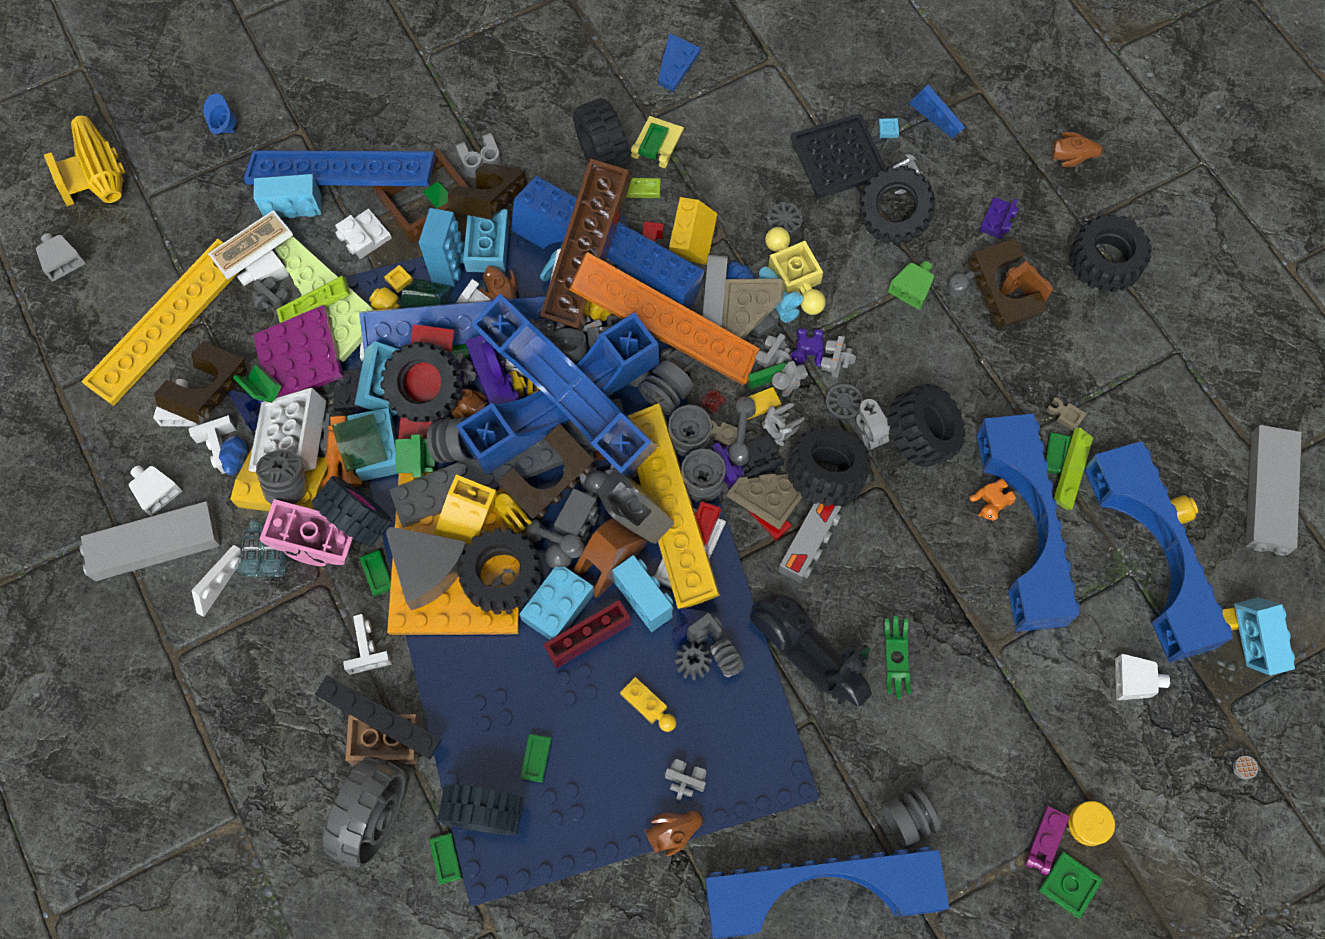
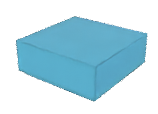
M898 118L879 119L880 138L899 137Z

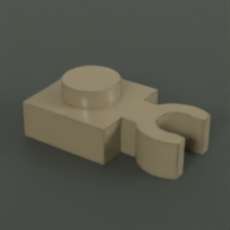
M1054 398L1052 401L1057 408L1049 405L1046 410L1051 415L1060 416L1057 422L1073 432L1087 414L1071 403L1065 407L1058 398Z
M711 420L713 429L711 430L710 437L715 436V443L719 442L720 445L727 447L736 442L738 428L724 422L719 427Z

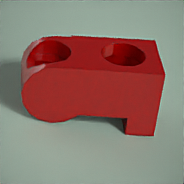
M644 221L642 233L644 237L657 243V239H663L664 224Z

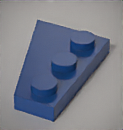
M669 33L658 85L674 92L701 53V48Z
M929 85L909 103L952 139L965 128Z

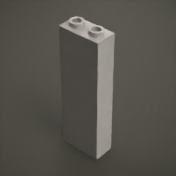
M1259 425L1251 433L1246 547L1253 548L1255 551L1275 552L1276 555L1285 556L1297 549L1301 432Z
M206 501L81 536L82 544H80V551L85 560L83 564L85 575L94 581H99L219 547L220 541L213 508Z

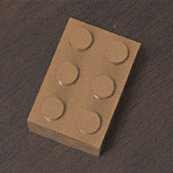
M400 714L401 717L420 727V719L416 714ZM348 716L345 761L351 765H356L365 757L373 756L393 764H418L419 753L353 716Z

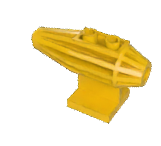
M77 116L71 122L75 156L56 162L52 153L44 154L56 187L67 206L74 204L71 194L88 188L106 203L116 202L122 195V183L125 182L122 174L125 171L121 162L117 163L115 160L119 158L115 147L110 148L108 141L104 139L88 117Z

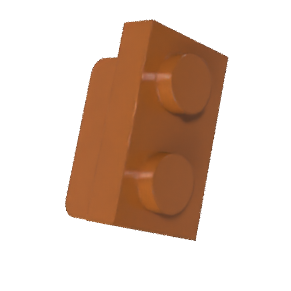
M1025 261L1016 268L1014 266L1007 272V278L1002 282L1003 286L1000 290L1005 296L1010 295L1017 288H1020L1027 296L1040 292L1044 303H1046L1053 288L1050 282L1044 279L1034 266Z

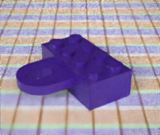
M482 335L465 341L471 362L488 404H502L520 400L517 391L514 390L512 385L513 382L510 374L507 373L502 355L500 356L499 352Z

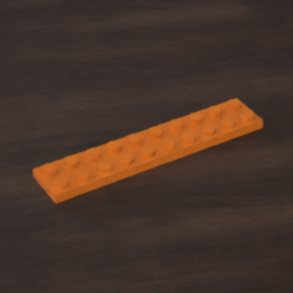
M588 252L584 254L570 285V291L621 319H625L635 312L652 336L741 385L747 383L748 375L751 373L756 360L755 357L760 350L759 348Z

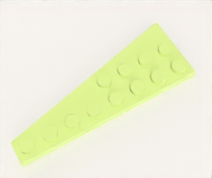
M293 236L274 248L284 263L287 272L294 280L295 286L301 292V296L338 278ZM350 288L349 296L327 307L339 359L343 362L363 341L359 312L374 310Z

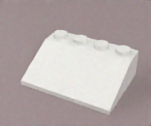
M313 388L275 398L273 403L261 402L249 471L256 472V464L266 453L281 449L296 453L302 462L304 471L316 468L326 400Z

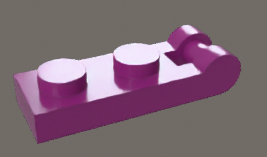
M1049 806L1045 808L1024 865L1030 868L1035 867L1040 870V873L1048 875L1070 816ZM1038 853L1045 856L1043 861L1037 859Z

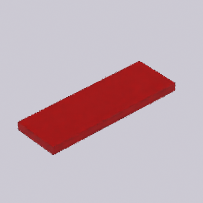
M413 324L410 344H413V342H427L441 346L452 353L455 330ZM429 363L415 364L406 376L405 386L409 396L418 402H428L434 399L441 387V377L437 368ZM401 417L398 439H411V435H423V439L427 438V431L432 422H413Z

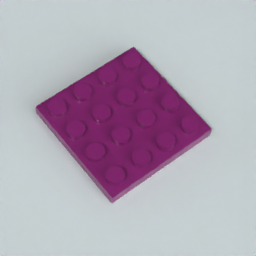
M324 305L253 334L260 366L282 386L276 398L309 388L316 389L344 377L328 310Z

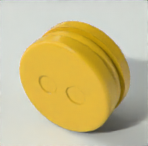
M1084 802L1076 806L1069 815L1068 827L1070 833L1075 840L1083 845L1097 846L1105 843L1114 833V817L1111 811L1099 802Z

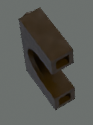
M483 163L475 170L476 188L479 189L456 186L448 193L449 212L492 220L527 186L525 170Z
M1016 238L976 251L968 258V266L975 275L976 285L981 289L984 303L989 308L992 322L997 326L998 330L1040 316L1048 310L1040 292L1023 298L1013 299L1005 296L996 285L995 275L997 269L1016 263L1024 256Z
M204 341L191 353L193 367L214 376L216 380L211 385L201 389L185 388L166 380L154 393L157 407L199 425L209 418L215 407L222 403L224 397L229 392L233 391L237 384L233 379L234 375L245 377L247 373L245 358Z
M560 424L544 438L561 456L564 462V474L557 485L549 489H536L514 468L497 482L532 519L537 517L540 520L548 512L546 508L551 503L556 505L564 497L562 493L567 488L571 490L579 483L577 478L580 475L584 474L586 476L594 468L592 464L595 460Z

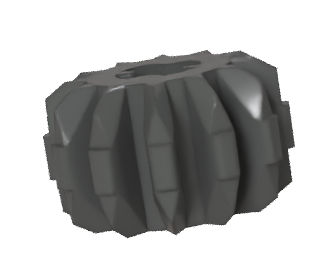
M729 639L719 640L711 646L710 651L724 676H734L744 668L738 652Z
M694 642L691 643V649L683 645L684 652L677 651L679 658L675 659V664L680 665L677 668V672L685 671L683 675L685 679L691 674L693 681L696 680V674L700 678H704L703 671L710 672L708 664L712 663V659L707 658L710 655V651L705 650L702 652V644L696 649ZM697 658V663L690 665V660Z

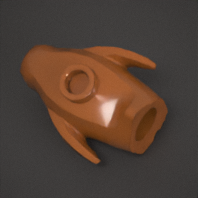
M1063 132L1061 135L1066 138L1055 139L1052 145V160L1066 161L1061 163L1063 167H1074L1086 159L1097 158L1102 154L1101 144L1074 132Z
M488 266L483 274V280L488 292L481 287L479 290L491 300H494L499 294H502L507 299L517 298V279L512 270H509L510 279L499 267Z
M462 389L461 394L463 397L461 401L458 400L457 407L454 411H451V414L454 418L470 417L488 406L484 402L487 398L475 390Z
M689 811L684 814L663 812L652 818L651 823L656 824L644 831L655 853L668 850L665 855L671 856L686 845L693 834L702 826L703 818L698 811Z

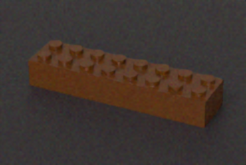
M594 159L589 160L542 306L541 317L583 331L592 302L570 291L569 288L585 253L588 252L605 262L633 175L629 170Z

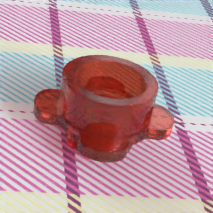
M710 390L706 397L701 399V403L710 408V412L714 413L718 411L719 406L725 404V398L721 397V394L716 390Z

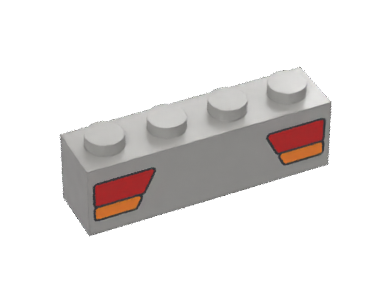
M822 503L813 504L783 558L778 572L799 583L802 582L803 578L808 579L813 570L810 565L813 560L818 561L823 551L820 549L822 543L827 544L832 535V532H830L832 525L837 526L842 516L839 514L841 506H834L833 504L823 506Z

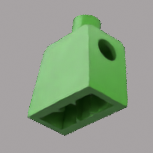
M922 261L920 266L909 263L892 280L888 293L921 310L935 277L930 273L932 265L927 261Z

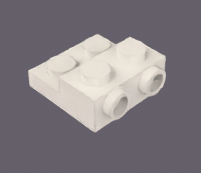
M369 209L355 218L350 215L335 225L337 229L335 234L341 242L345 241L349 252L352 255L356 254L359 259L392 239L389 232Z

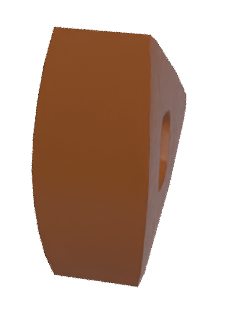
M612 518L601 525L592 535L573 573L579 576L585 573L593 564L601 571V576L594 588V597L598 599L614 583L612 570L633 555L636 558L645 548L648 540Z

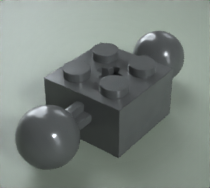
M597 470L587 475L584 482L586 494L576 489L572 490L554 523L557 534L562 536L575 534L584 544L587 543L590 537V528L592 525L595 526L600 518L597 498L600 496L597 490L608 477L605 472ZM554 543L546 550L545 560L552 569L563 566L567 568L571 564L572 558L568 557L561 550L560 544Z

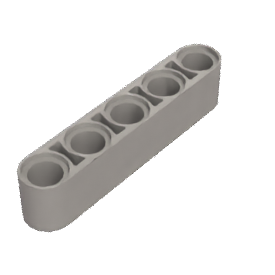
M708 255L703 317L722 327L728 256Z

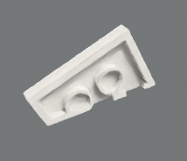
M233 545L192 589L196 612L203 617L206 615L233 573L240 567L242 555L241 549Z

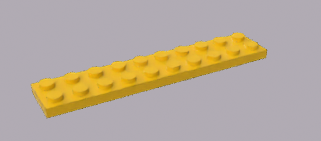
M217 239L82 380L85 386L113 406L128 392L238 274L236 273L227 279L208 254L222 245V241Z
M656 404L628 415L658 445L656 450L637 468L642 488L661 505L674 522V525L660 538L658 543L678 609L683 610L720 596L692 502L682 479L681 467L674 444L668 433V425L660 404Z

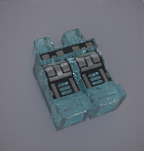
M249 521L247 531H243L241 563H238L237 572L243 577H263V575L265 577L284 576L285 552L262 543L260 536L263 523L260 521Z

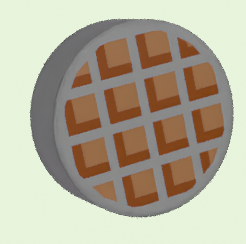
M1241 756L1233 762V771L1237 777L1247 780L1256 776L1258 765L1253 758Z

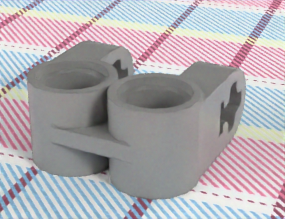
M491 133L482 135L485 147H483L481 153L469 152L465 142L455 145L467 176L476 178L475 170L483 163L501 166L499 150Z
M872 399L862 401L859 414L855 420V426L868 450L889 442L888 435H890L888 419L883 414L878 403ZM866 406L873 408L872 414L869 411H865Z

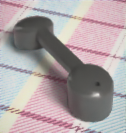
M970 270L966 274L957 273L953 275L947 286L949 295L952 297L963 296L968 289L969 280L975 277L973 271Z
M747 396L739 398L735 403L736 413L739 416L736 442L729 447L728 454L731 463L736 466L746 464L750 457L749 450L744 444L747 418L752 417L756 413L755 401Z
M532 519L531 525L527 523L524 525L526 528L523 530V534L532 543L546 538L560 544L561 550L570 558L581 556L585 549L584 542L577 535L567 534L562 536L546 530L537 519Z

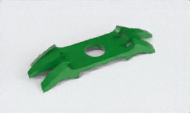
M894 616L892 637H890L889 619L884 621L887 670L886 687L887 694H892V678H894L896 697L901 699V678H904L907 695L912 694L908 661V619H904L902 637H900L898 616ZM898 651L903 655L901 663H894L892 661L891 654Z

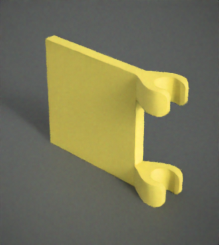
M649 116L636 143L631 148V157L639 158L638 149L651 123L668 127V135L659 152L661 154L659 157V167L666 168L684 127Z

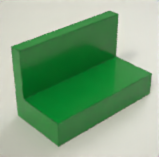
M256 364L248 378L234 375L233 377L252 398L273 403L282 387L262 366Z

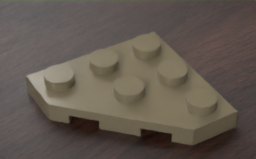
M726 279L722 328L741 339L746 337L783 301L785 280Z
M788 473L785 475H759V478L751 479L747 477L739 478L727 494L728 498L779 530L803 499L801 492H797L793 488L794 483H790Z

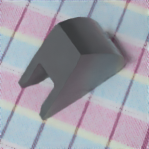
M616 468L597 490L607 512L615 520L651 543L656 544L674 525L673 520L644 488L629 476L621 474Z
M395 527L387 529L386 534L405 601L411 611L431 603L446 592L458 578L457 567L460 566L458 559L461 554H465L463 548L466 542Z

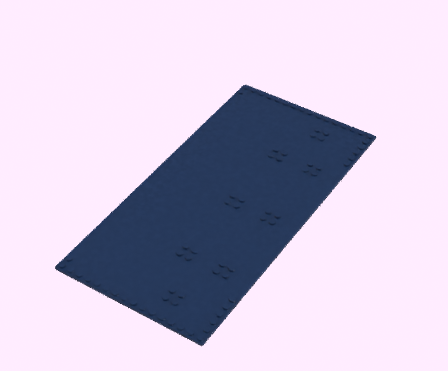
M622 209L618 222L628 227ZM515 232L509 234L505 274L511 279L509 270L513 271L517 279V298L546 296L551 278L544 282L540 279V275L550 260L551 255L561 247L563 242L552 243L543 249ZM423 256L345 277L348 287L369 306L371 304L369 299L377 288L381 289L383 287L398 295L400 308L456 303L472 279L479 284L476 288L477 290L481 287L488 292L483 280L484 272H466L465 264L463 263L460 268L461 277L459 281H456L455 287L432 283ZM398 265L413 280L399 293L384 278ZM589 316L590 322L585 323V325L594 322V320ZM607 320L601 321V327L607 326ZM585 334L586 342H587V348H588V338H587V334ZM654 337L658 343L659 356H661L660 352L668 348V344ZM361 343L344 362L341 361L343 371L362 369L363 361L360 359ZM655 367L649 370V375L653 376L652 371ZM476 376L474 381H468V384L465 385V389L475 390L485 396L478 376ZM523 377L526 387L523 388L525 396L519 399L527 397V377ZM628 384L609 396L611 400L621 398L623 411L627 416L652 406L642 396L639 387H632ZM686 398L680 399V405L675 410L688 405ZM354 410L353 415L374 410ZM451 411L449 412V415L446 416V417H449V416H450V417H451V420L454 418L453 415L451 414ZM396 414L393 416L396 438L398 439L401 417ZM664 414L667 425L669 424V418L672 414ZM687 432L686 436L690 437L691 433ZM677 454L679 464L682 469V462L684 461L685 457ZM605 459L594 462L592 465L598 471L604 472L610 470L612 464ZM435 461V471H438L460 461L438 463ZM564 464L525 480L536 489L552 488L562 479ZM399 474L369 480L374 503H377L392 519L387 529L395 527L396 508L389 490L398 486ZM637 474V476L632 479L641 486V482ZM578 477L579 483L573 489L586 494L587 491L583 489L581 479ZM567 488L562 493L564 497L556 505L551 503L546 508L548 512L539 520L546 530L556 533L554 523L573 489L569 490ZM719 496L705 503L720 507L722 510L719 519L726 521L709 560L720 596L679 610L672 589L660 584V591L663 594L667 593L673 601L672 618L652 633L615 583H613L598 599L594 595L570 628L620 600L630 616L631 625L557 669L543 645L549 639L522 621L520 613L523 609L519 610L518 634L406 635L428 732L442 739L434 753L442 791L444 785L457 784L506 792L524 799L518 835L516 836L477 832L451 826L471 906L484 904L652 852L654 850L644 830L654 826L656 823H651L652 818L663 812L684 814L689 811H698L701 813L703 824L690 838L694 839L818 799L819 795L766 637L750 620V615L754 613L752 609L754 601ZM600 497L597 498L600 518L595 526L592 525L590 528V537L585 547L596 530L613 518L607 512ZM691 499L693 508L698 510L700 502ZM525 512L528 518L532 520V518ZM386 529L382 534V538L386 550L390 572L392 575L393 556L388 542ZM546 538L533 543L534 548L538 551L543 568V579L539 583L540 586L553 570L545 560V553L548 547L556 542ZM648 541L636 559H641L647 567L646 572L650 577L655 576L663 557L659 543L654 544ZM580 556L572 558V562L567 569L573 572ZM593 564L579 577L595 588L601 576V571ZM709 613L712 618L716 616L723 626L721 628V640L727 638L732 642L744 664V668L734 676H724L710 651L711 646L716 641L709 633L707 634L709 637L701 644L703 645L702 652L705 650L710 651V655L707 657L712 659V663L708 664L710 672L703 671L704 678H700L696 674L695 681L692 680L691 674L685 679L683 678L685 671L677 672V668L680 666L675 664V659L679 658L677 651L684 652L683 645L691 649V644L687 640V629ZM695 643V648L698 649L700 644ZM697 658L690 660V665L697 663ZM636 677L667 706L664 714H671L675 717L676 727L670 732H665L659 727L658 720L651 724L621 696L620 692ZM529 734L552 738L543 783L520 779ZM675 759L687 763L683 774L689 777L692 776L695 767L705 769L706 776L704 782L706 786L704 792L686 786L687 789L693 791L692 797L683 794L681 800L676 799L678 792L670 790L672 783L679 786L681 784L665 778L667 768L670 769Z

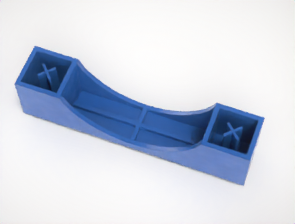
M535 176L514 198L511 231L543 249L552 243L563 242L577 198L544 179ZM620 222L617 223L606 258L627 275L690 309L696 301L705 270Z
M499 294L471 323L502 356L519 369L561 409L586 436L589 442L621 474L630 476L656 450L658 445L502 294Z
M634 312L599 334L594 345L576 366L609 397L659 364L658 343ZM540 390L517 401L502 404L491 403L456 425L463 443L485 475H488L544 439L558 424L564 426L571 420Z
M1034 414L985 418L976 434L983 472L1004 479L1006 483L1012 486L1028 504L1037 526L1038 546L1035 560L1030 570L1019 577L1008 589L1016 632L1067 627L1080 612L1079 603L1075 601L1074 597L1075 584L1070 579V562L1066 559L1064 552L1066 551V543L1061 538V521L1056 515L1057 502L1051 493L1053 485L1047 475L1048 462L1043 456L1044 444L1038 434L1040 426L1039 422L1035 420Z
M1141 441L1096 454L1084 471L1100 507L1118 510L1142 523L1155 536L1167 558L1170 570L1169 595L1163 610L1151 624L1168 662L1172 663L1217 649L1233 638L1232 629L1226 623L1222 615V607L1216 602L1213 588L1204 576V568L1195 556L1194 546L1187 539L1185 527L1177 517L1176 507L1170 502L1168 490L1159 478L1158 468L1153 465L1149 449Z
M922 847L910 854L909 850L906 849L894 851L895 853H892L891 856H886L885 852L874 853L872 856H868V859H863L862 855L850 856L843 862H840L839 858H831L818 865L816 861L802 862L801 867H794L793 863L779 865L777 870H770V866L756 868L755 872L747 873V869L734 870L732 875L724 876V872L710 873L709 878L705 879L711 937L712 939L760 933L768 911L780 895L801 882L822 877L842 878L868 888L885 902L895 917L941 912L950 909L939 850L932 851V847Z

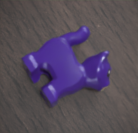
M798 329L796 350L790 354L792 360L796 364L804 365L808 354L816 356L815 364L817 367H821L824 353L823 330H814V335L807 337L806 329Z

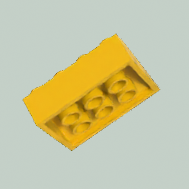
M251 449L235 480L231 500L238 508L270 511L272 505L263 496L256 472L249 471ZM317 457L316 468L304 471L307 481V492L294 505L316 510L314 505H312V500L322 489L323 479L328 473V465L325 458Z

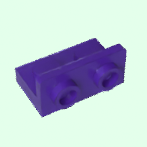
M994 197L979 231L999 239L1002 238L1004 232L1008 234L1012 222H1009L1011 217L1015 218L1019 207H1016L1018 199H1014L1013 203H1009Z
M718 442L712 445L711 450L718 453L724 460L726 467L724 481L728 489H731L739 478L746 476L741 466L731 463L728 454L730 446L722 448Z

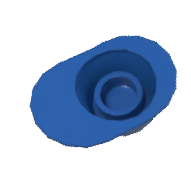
M218 93L210 95L205 101L203 113L211 133H234L237 121L235 113L229 108L222 95Z

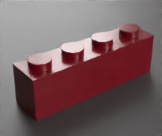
M620 600L544 643L545 651L557 669L630 626L631 618Z

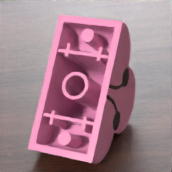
M274 499L260 536V541L269 547L285 552L287 556L297 561L315 566H326L327 563L334 565L345 564L353 537H349L344 531L336 528L333 523H330L326 517L319 513L320 511Z

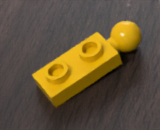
M636 677L620 692L621 696L651 724L658 720L659 727L665 732H670L676 727L675 717L671 714H664L667 706Z

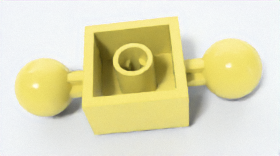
M782 227L770 229L766 234V245L770 250L777 253L770 255L768 267L777 274L779 279L785 280L784 290L788 294L791 292H801L803 296L801 308L804 312L810 315L820 313L826 305V299L822 292L812 289V287L821 284L823 271L806 241L788 247L790 244L788 231Z

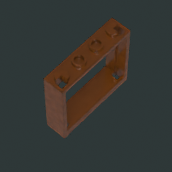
M439 149L434 150L436 158L432 173L443 167L457 186L469 188ZM373 186L377 198L411 243L421 237L427 215L409 225L389 199L409 186ZM446 203L437 209L449 211V204ZM454 213L455 218L460 215L459 213Z

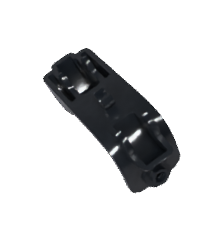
M771 593L763 596L752 606L754 613L750 615L751 622L817 687L828 694H832V698L838 697V704H842L847 699L853 705L861 706L871 697L870 686L862 674H860L867 666L866 663L870 652L869 646L863 645L856 652L848 646L840 655L812 628L813 621L808 617L804 608L790 596Z

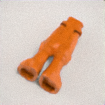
M347 416L330 417L327 453L325 456L328 473L323 479L322 488L331 476L340 478L338 469L340 461L342 463V479L354 487L362 486V480L353 470L354 456L349 425H347Z

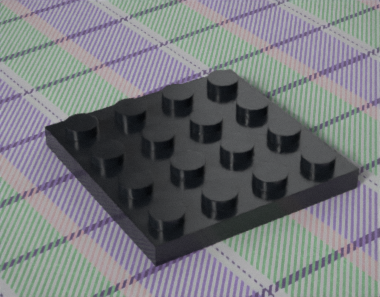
M861 113L791 133L790 139L817 199L868 184L871 176L875 177L880 170L883 172L887 170Z

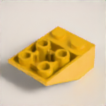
M455 475L434 535L463 541L471 545V539L475 535L478 538L481 535L498 494L497 491Z

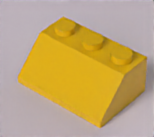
M680 197L669 251L689 262L707 265L717 213L700 200Z

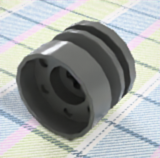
M559 329L547 336L575 365L588 352L585 334L578 329Z
M662 360L653 369V376H647L645 381L639 385V391L652 406L660 404L664 414L670 415L680 405V399L683 400L689 395L694 385L681 368L670 361Z
M686 405L679 407L672 413L668 424V433L674 444L676 454L686 457L694 450L706 449L712 430L710 416L704 409L698 406ZM687 432L691 433L690 437L686 436Z
M469 417L435 420L430 424L427 431V446L434 461L444 463L474 460V457L463 443L456 425Z
M285 449L274 450L266 453L259 459L256 464V474L263 496L267 502L272 505L275 499L295 504L305 496L307 481L302 462L296 453Z
M698 449L685 457L682 462L681 475L690 499L696 502H708L720 495L724 486L726 467L724 460L718 453L710 449Z
M918 787L911 789L910 794L908 792L902 794L904 805L897 798L881 805L889 828L900 845L905 849L920 841L918 831L924 837H928L931 835L930 831L936 833L941 830L933 805Z

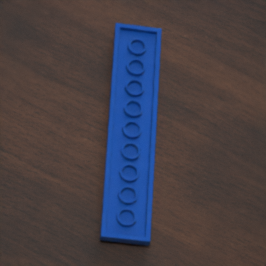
M253 151L243 180L246 185H254V178L313 174L317 185L429 186L436 156L434 151Z
M546 296L508 299L528 319H535V321L545 319L540 316ZM493 300L359 312L364 353L365 349L374 341L399 350L402 349L403 345L411 343L413 324L455 330L453 345L466 344L465 341L481 335L471 323Z

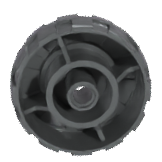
M373 756L365 757L354 766L348 779H345L336 801L331 806L328 815L329 819L324 827L322 846L327 855L341 863L362 868L372 861L385 842L404 797L407 778L402 768Z

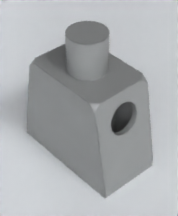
M46 233L41 237L43 243L36 247L42 269L52 282L86 264L62 235L53 237L51 233Z

